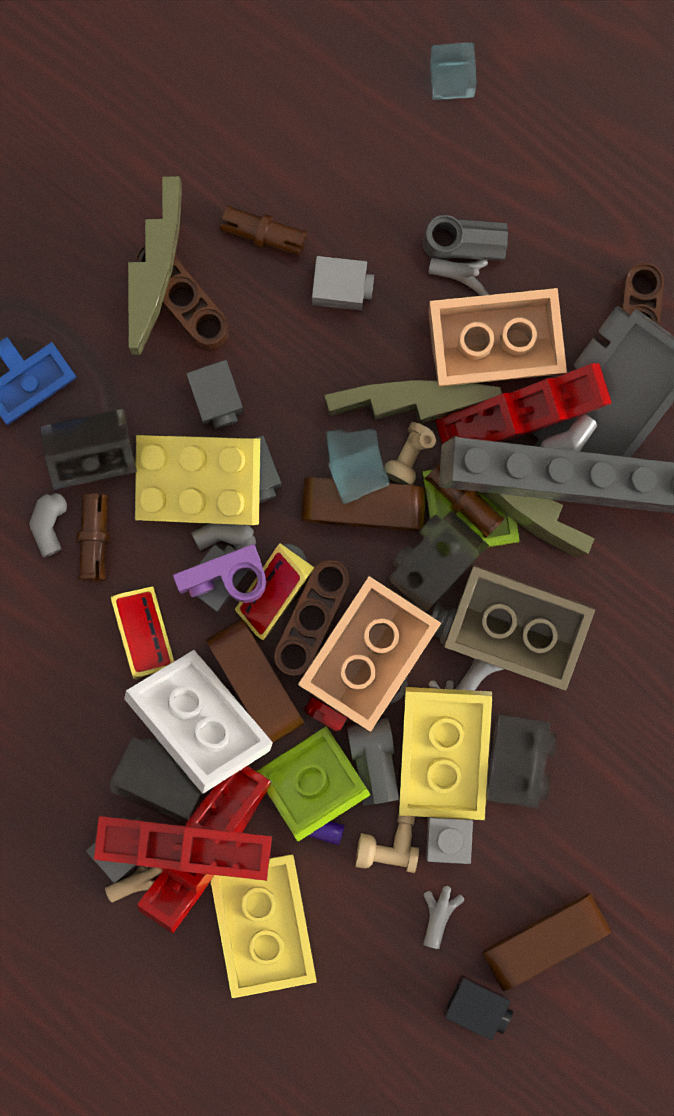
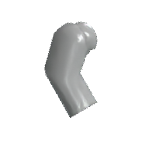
M586 414L580 415L568 431L547 437L540 447L580 452L596 429L597 423Z
M58 493L52 495L45 494L37 500L29 522L30 529L43 558L62 550L53 526L57 516H61L66 512L67 503L65 498Z
M209 523L191 532L200 551L220 541L234 545L236 550L256 544V539L253 536L254 530L249 525Z

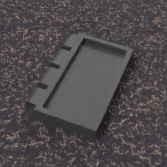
M616 306L598 330L602 336L611 341L610 344L607 345L600 339L593 337L573 364L576 369H579L589 364L599 363L612 402L610 405L586 413L587 416L597 423V427L580 452L631 458L674 402V336L638 309H635L630 315L622 308ZM577 417L533 432L532 434L539 438L534 446L540 447L547 437L568 431Z

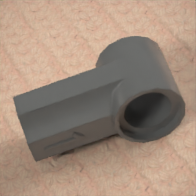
M439 215L431 220L425 230L422 239L423 249L431 258L442 260L464 258L504 261L508 244L507 223L457 220L450 215ZM438 229L447 230L451 233L454 243L450 246H440L435 243L432 232Z
M389 717L379 718L371 732L355 722L346 724L352 761H356L358 776L371 794L362 800L363 806L399 800L392 755H395Z

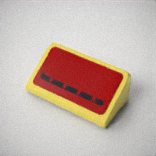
M280 543L263 567L266 578L264 593L254 602H239L235 611L255 635L264 640L284 614L314 570V567ZM257 577L246 593L255 589L258 583Z
M151 586L111 596L133 679L152 675L173 663L174 658L154 587Z

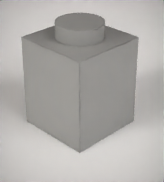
M317 256L312 305L362 311L363 299L372 300L374 275L366 274L367 261Z
M428 817L425 858L427 862L471 864L473 820Z

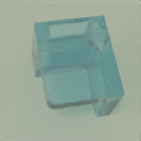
M474 42L431 46L429 60L432 99L474 97L477 86Z
M342 429L326 432L332 478L383 470L376 430L369 429L343 433Z
M377 445L327 463L343 504L384 488L390 483L379 456Z

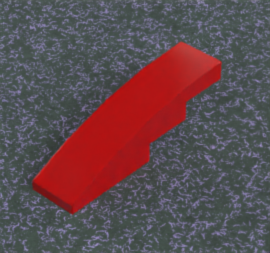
M593 363L556 378H548L517 391L500 394L437 419L435 422L442 444L454 436L504 443L612 404L600 364Z
M249 766L244 767L214 786L185 826L242 833L269 789L271 781ZM162 868L161 874L138 902V911L173 934L214 875Z
M99 816L94 860L267 881L272 836Z

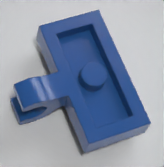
M8 337L0 341V357L10 370L0 377V416L7 426L77 379L53 342L24 361Z

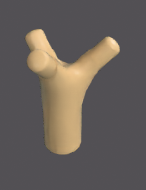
M139 866L128 877L105 887L106 894L113 903L134 892L148 890L154 883L152 879L163 870L162 868L152 867L148 869L146 866Z

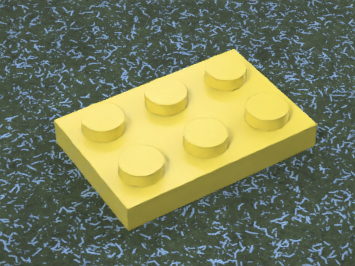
M136 435L135 520L235 525L259 524L260 439Z
M406 687L399 801L400 816L485 820L492 691Z
M294 855L270 858L267 881L214 875L211 880L232 998L316 983L317 979Z

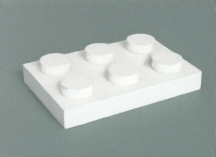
M195 650L126 690L124 698L202 794L271 750L273 742Z

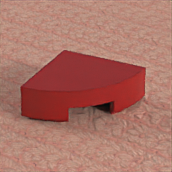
M313 697L309 699L303 709L306 714L336 732L341 730L347 720L346 716Z

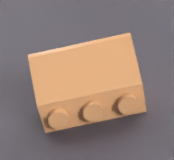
M558 288L430 301L428 316L432 353L439 387L567 373Z
M369 576L298 686L371 732L441 623Z

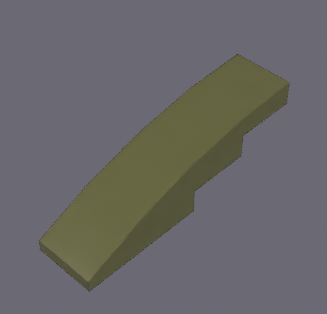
M180 176L162 177L163 219H145L146 262H128L129 349L132 355H140L159 315L172 274L180 230L182 196Z
M410 380L366 385L325 395V404L329 417L370 405L374 421L415 409L419 424H425L498 396L502 392L500 387L474 383L439 387L438 381Z
M480 492L502 513L512 518L539 539L574 558L589 554L595 538L557 521L563 507L562 504L550 499Z

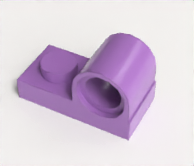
M255 544L173 575L179 592L183 594L189 591L191 598L214 590L215 585L213 582L219 579L223 580L230 596L236 601L243 603L254 602L259 599L266 587L265 574ZM241 570H250L258 578L257 586L249 593H241L234 588V577Z

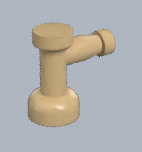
M411 422L407 429L410 435L398 459L388 461L381 472L386 478L397 484L413 486L416 473L412 467L420 451L432 448L436 442L433 431L416 422Z
M398 814L397 823L399 825L393 847L376 845V839L372 835L361 833L356 852L355 867L366 869L373 862L406 867V872L415 873L419 856V848L411 846L412 826H414L415 816H400Z

